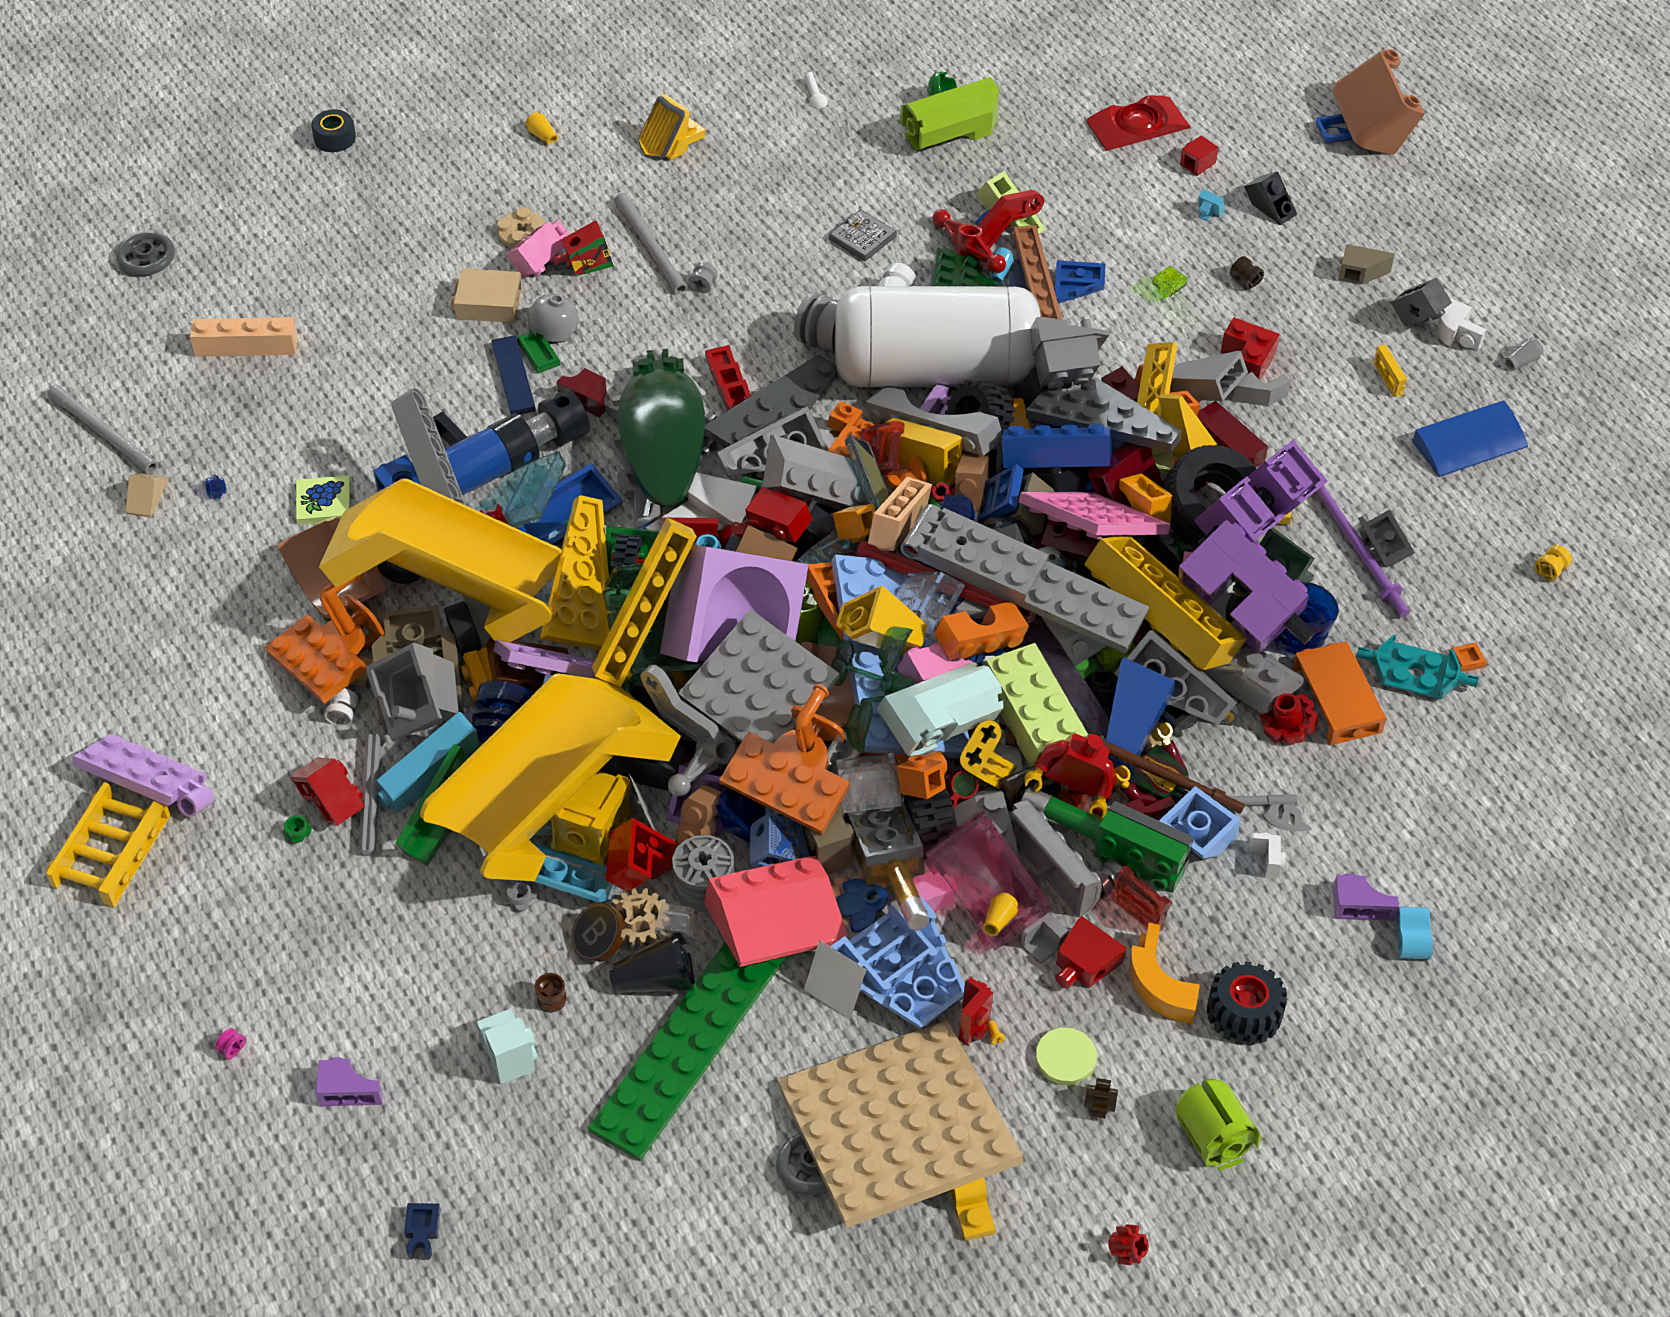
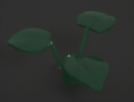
M892 626L885 632L878 652V657L881 660V672L885 674L883 676L850 665L855 654V648L851 641L841 640L836 647V656L832 661L831 668L839 673L840 678L834 686H840L844 683L849 670L880 681V690L885 694L884 696L863 698L860 705L855 704L849 713L846 723V737L850 746L860 753H865V739L873 716V706L871 703L880 702L885 696L914 685L912 678L905 677L902 673L893 670L907 639L913 631L910 628Z

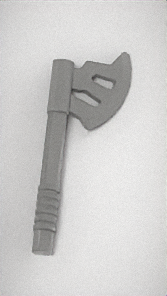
M1296 794L1229 796L1244 803L1245 806H1270L1269 811L1264 814V818L1278 829L1294 832L1312 830L1309 825L1302 822L1301 810L1295 807L1297 806ZM1279 806H1283L1284 812L1281 819L1277 818ZM1290 815L1294 816V825L1288 823Z

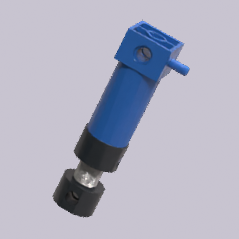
M566 389L541 401L538 404L539 415L527 421L519 414L514 413L489 425L486 429L445 448L462 495L540 458L538 446L550 440H553L556 445L562 447L590 432L589 419L576 395L571 390ZM406 454L387 464H381L373 470L377 492L404 478L420 484L414 465Z

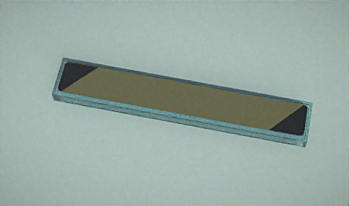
M850 435L845 439L846 447L869 505L874 504L875 511H877L890 495L869 442ZM903 541L894 551H891L908 558L902 553L900 549V546L902 545Z

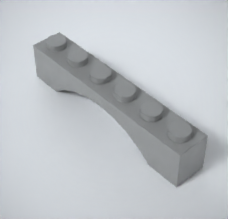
M889 386L884 387L866 401L870 419L877 425H882L892 418H897L956 434L962 437V450L984 456L1002 441L1003 434L999 419L995 416L981 412L961 415L929 413L912 405L907 399L904 390Z

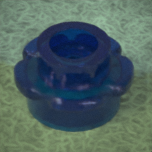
M215 474L205 479V489L209 499H221L222 494L226 493L224 479L219 478Z

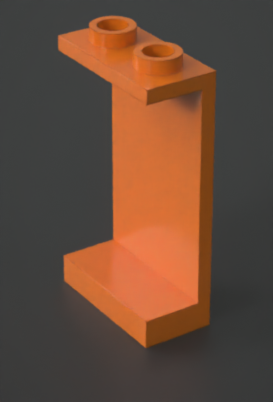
M1347 641L1330 643L1315 649H1304L1295 654L1292 669L1294 672L1302 670L1329 724L1326 738L1330 745L1383 732L1386 716Z

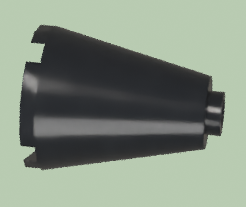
M673 932L615 962L613 970L609 971L613 988L618 987L620 992L694 990L695 988L692 985L695 983L693 963L690 952L687 953L685 949H682L681 945L687 944L682 932Z

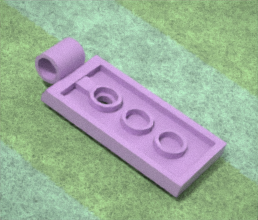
M500 640L495 642L493 651L501 656V660L509 662L508 665L511 667L525 669V666L528 665L535 667V671L544 674H551L553 670L566 675L600 679L595 677L592 669L595 659ZM633 662L625 680L635 675L637 670L635 662Z
M109 734L73 756V766L167 806L177 801L178 809L186 817H193L210 806L214 801L211 789L206 785H202L206 780L207 774L193 769L187 764H181L169 759L165 755L145 749L141 745L121 739L117 735Z

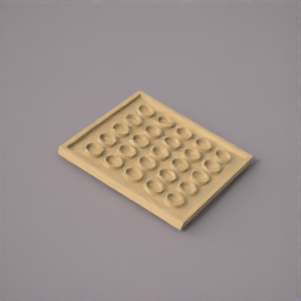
M948 1020L777 1079L782 1096L846 1228L1023 1164L1022 1153Z

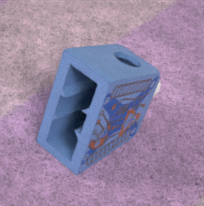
M765 807L766 815L752 823L750 832V865L764 867L810 856L800 823L784 817L768 807Z

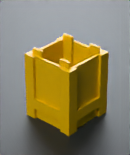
M598 771L549 819L551 820L552 827L551 849L559 852L564 851L604 866L608 856L610 832L632 817V809L629 808L631 780L619 774L613 776Z

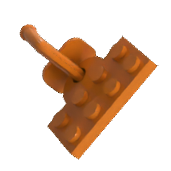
M362 574L337 588L331 582L320 592V601L330 616L331 621L321 626L307 614L264 647L266 652L324 704L366 672V664L356 655L360 651L372 647V644L380 636L385 635L378 620L366 606L351 594L346 595V601L354 613L349 616L337 593L353 581L362 580ZM366 627V629L370 632L366 636L364 631L362 630V628Z
M816 684L804 707L793 705L791 709L792 717L796 720L795 730L782 734L774 743L748 731L719 781L720 784L823 835L851 784L850 781L826 770L829 761L824 740L843 742L845 735L840 726L815 713L823 699L829 695L828 690L823 685Z

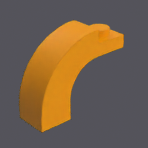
M1149 923L1147 934H1140L1139 945H1132L1129 973L1133 987L1143 1002L1158 1014L1175 1021L1193 1024L1200 985L1173 979L1163 972L1156 959L1160 925Z

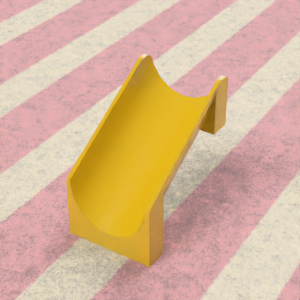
M404 478L344 511L319 568L337 588L386 560L489 606L490 610L484 628L495 642L496 640L512 642L550 622L552 617L551 610L544 602L534 598V596L547 582L555 577L562 550Z
M559 673L554 674L425 800L420 810V817L425 822L440 825L460 833L483 848L488 853L480 869V873L484 877L489 879L535 881L546 855L529 839L614 755L670 761L681 736L623 688L600 679Z

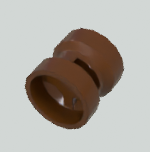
M555 973L541 975L534 985L537 1004L545 1012H557L565 1006L567 1001L564 980Z

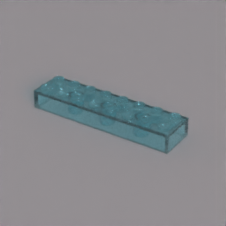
M560 451L538 458L528 464L504 512L508 525L520 528L526 523H536L541 520L566 467Z

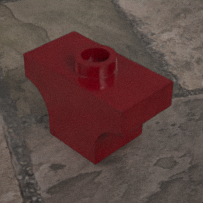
M584 368L576 376L566 377L562 375L557 380L558 393L566 389L571 390L580 400L585 411L599 418L605 412L604 396L607 394L605 377Z

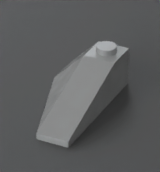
M807 406L763 427L716 452L727 476L765 471L770 435L828 451V447Z

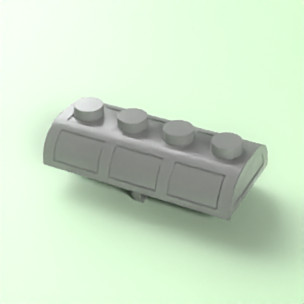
M1246 642L1243 643L1229 664L1222 665L1245 668L1244 673L1203 671L1216 684L1262 715L1273 709V704L1279 695L1284 693L1292 694L1304 684V678L1263 651L1260 654L1256 653Z
M1027 800L1014 804L1013 811L1011 812V823L1016 844L1037 869L1033 872L1032 878L1035 881L1045 878L1078 917L1091 911L1100 898L1102 889L1100 877L1097 873L1091 872L1086 867L1081 855L1077 851L1071 850L1066 844L1064 836L1049 825L1042 811H1037Z

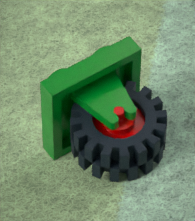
M607 526L605 538L609 581L634 584L660 531Z

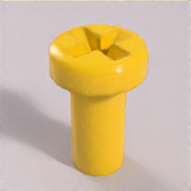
M989 1021L987 1025L991 1034V1044L1003 1043L1005 1040L1004 1034L999 1032L995 1021Z

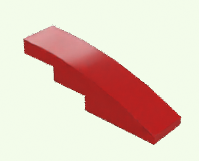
M730 345L705 350V357L726 410H730L751 397L746 379L743 380L738 362L734 360Z

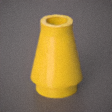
M534 112L527 118L525 125L528 132L548 145L558 140V135L544 114Z
M999 893L997 896L992 897L985 922L982 926L986 934L997 936L1017 915L1018 902L1012 895Z

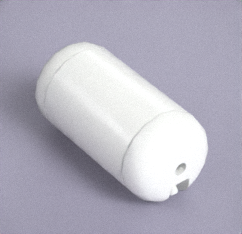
M869 286L851 288L842 294L837 302L835 312V362L837 372L844 381L857 387H935L937 384L946 387H956L960 383L964 384V381L967 380L997 383L1002 388L1019 387L1035 366L1034 356H1032L1030 328L1036 317H1041L1038 301L1031 292L1020 287L870 286L869 288Z

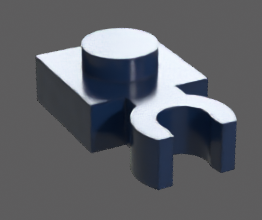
M407 1203L404 1234L405 1238H412L406 1246L409 1259H413L414 1251L422 1247L425 1249L424 1255L426 1260H430L432 1248L428 1239H438L441 1212L439 1203Z

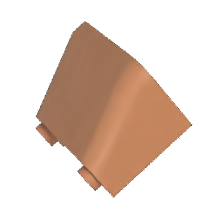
M1392 49L1381 50L1339 79L1332 89L1354 142L1362 148L1385 154H1396L1425 114L1417 97L1402 94L1391 68H1398L1401 61L1399 54Z

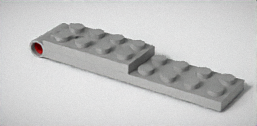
M928 504L924 507L900 546L902 553L908 558L919 560L1009 602L1013 601L1014 604L1124 654H1126L1148 613L1149 606L1048 562L1049 554L946 508L941 510L935 505Z

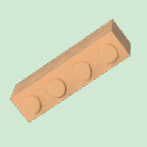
M294 317L193 319L190 340L195 357L296 355L298 334Z
M906 477L874 513L868 543L875 545L876 548L882 551H894L908 535L924 507L928 505L932 484Z

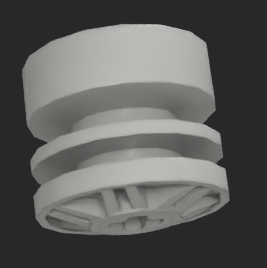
M813 291L808 293L802 300L795 317L794 336L796 340L805 344L808 343L814 347L819 345L821 349L835 353V312L839 299L835 298L832 300L829 296Z
M698 835L684 840L676 848L672 857L674 888L678 900L688 909L708 912L704 905L709 878L734 873V857L729 845L717 837Z

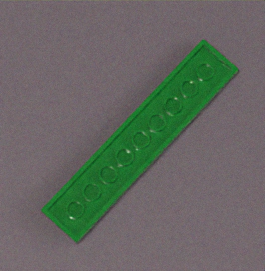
M724 942L693 984L695 989L688 991L589 1125V1132L641 1161L788 956L740 967L727 943Z

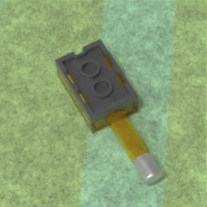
M901 795L878 799L876 804L868 805L867 802L844 806L845 823H850L852 826L855 840L851 843L867 885L881 884L888 881L908 928L914 931L925 928L929 923V916L912 879L913 876L924 874L923 845Z

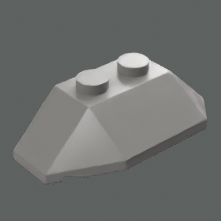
M990 785L978 787L976 794L970 798H959L954 808L958 829V848L956 852L958 862L991 885L1021 881L1016 838L1003 792ZM968 792V793L965 794L964 796H968V795H970L972 792Z

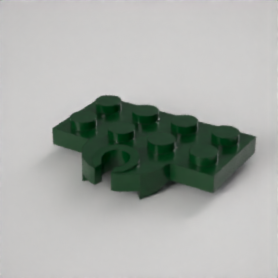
M937 247L934 254L930 286L1002 287L991 277L982 274L983 262L972 256L965 257L956 254L951 249Z

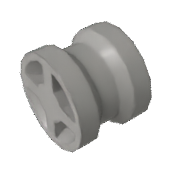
M700 262L696 264L693 273L688 279L690 288L695 291L708 293L712 283L715 282L718 276L717 271L708 263Z

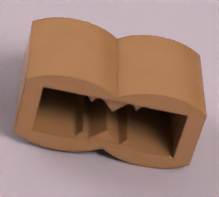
M702 785L684 801L681 808L682 823L678 826L675 835L677 847L684 840L694 836H715L717 831L716 816L720 813L723 805L722 792L707 785Z

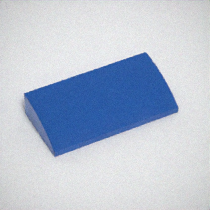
M1504 400L1416 429L1412 441L1438 477L1528 447L1519 422Z
M591 463L507 513V515L514 512L512 520L518 530L555 545L565 538V521L569 520L573 501L579 495L602 500L603 514L621 505L623 500Z

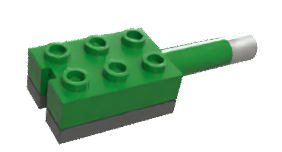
M1031 786L1025 790L1021 801H1029L1037 811H1042L1046 818L1095 840L1094 857H1097L1102 864L1109 859H1114L1123 867L1128 876L1135 879L1140 877L1151 882V885L1157 890H1168L1173 893L1188 868L1193 836L1119 802L1114 801L1102 819L1040 790L1034 792V788Z

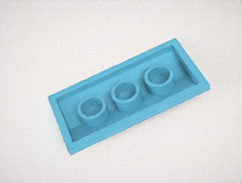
M531 841L545 854L606 873L607 865L601 866L593 863L591 860L564 851L559 852L551 849L549 846ZM549 857L545 858L534 881L595 902L607 901L614 887L613 884L605 881L606 876Z

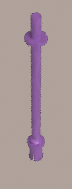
M1323 485L1316 493L1383 590L1380 599L1382 602L1390 600L1401 617L1407 616L1410 610L1400 597L1403 588L1400 584L1390 583Z

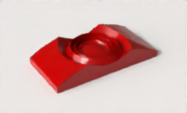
M1146 95L1136 103L1124 107L1110 105L1086 120V123L1106 151L1190 128L1189 123L1172 99L1162 95Z

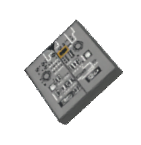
M861 209L829 234V240L865 262L897 237L896 230Z

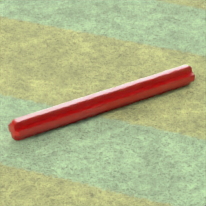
M862 541L857 548V555L859 557L878 559L887 568L989 608L992 605L1009 602L952 575L894 552L879 550L875 545L869 544L866 541Z

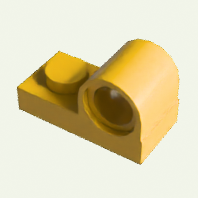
M984 1178L950 1190L964 1241L996 1233L987 1203V1189Z

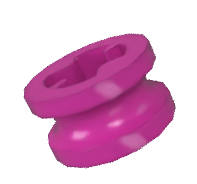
M228 1028L217 1039L215 1049L219 1053H223L227 1059H232L245 1046L246 1038L244 1035L238 1034L234 1028Z

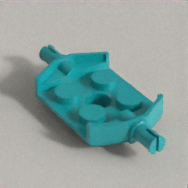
M1392 635L1378 650L1358 647L1356 658L1372 661L1371 665L1374 666L1381 685L1442 700L1455 687H1459L1460 684L1475 688L1478 684L1479 676L1460 671L1461 667L1454 649L1450 650L1449 655L1397 643L1395 642L1396 635ZM1418 668L1423 672V675H1412L1409 669Z

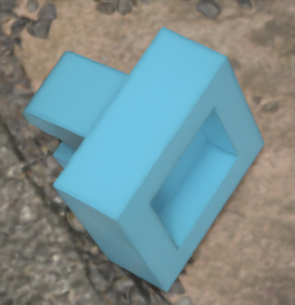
M1204 189L1198 196V212L1201 213L1199 218L1208 221L1213 214L1220 217L1225 212L1224 198Z

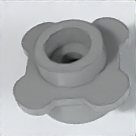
M515 881L508 886L507 893L502 895V901L505 904L515 906L517 911L522 912L527 910L529 902L537 897V890L530 888L529 884L525 881Z

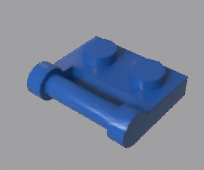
M1018 464L1009 467L986 481L985 491L987 493L983 512L979 515V524L987 518L1010 514L1016 509L1024 471Z

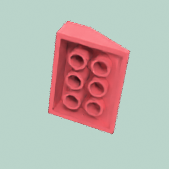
M816 855L709 878L704 905L740 967L817 949L819 940L830 946L844 936L848 939L829 877Z

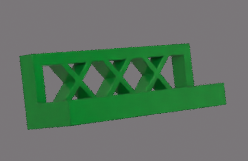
M455 744L451 747L395 842L404 854L427 865L436 855L450 829L425 822L420 817V810L425 800L469 758L462 748Z

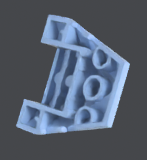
M913 887L890 904L888 913L852 939L848 940L844 936L830 947L867 969L860 988L861 992L921 1030L963 999L964 983L954 959H950L946 950V940L943 934L940 935L936 926V916L933 909ZM909 897L920 898L929 916L928 925L918 931L908 928L900 909L902 902Z

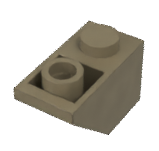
M1346 244L1338 280L1363 285L1391 272L1395 253Z

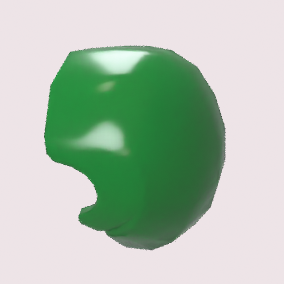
M947 72L934 73L928 81V95L932 96L957 88L955 79L945 76Z

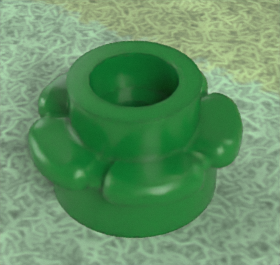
M294 815L285 821L283 836L294 843L302 842L305 837L311 834L312 828L303 816Z

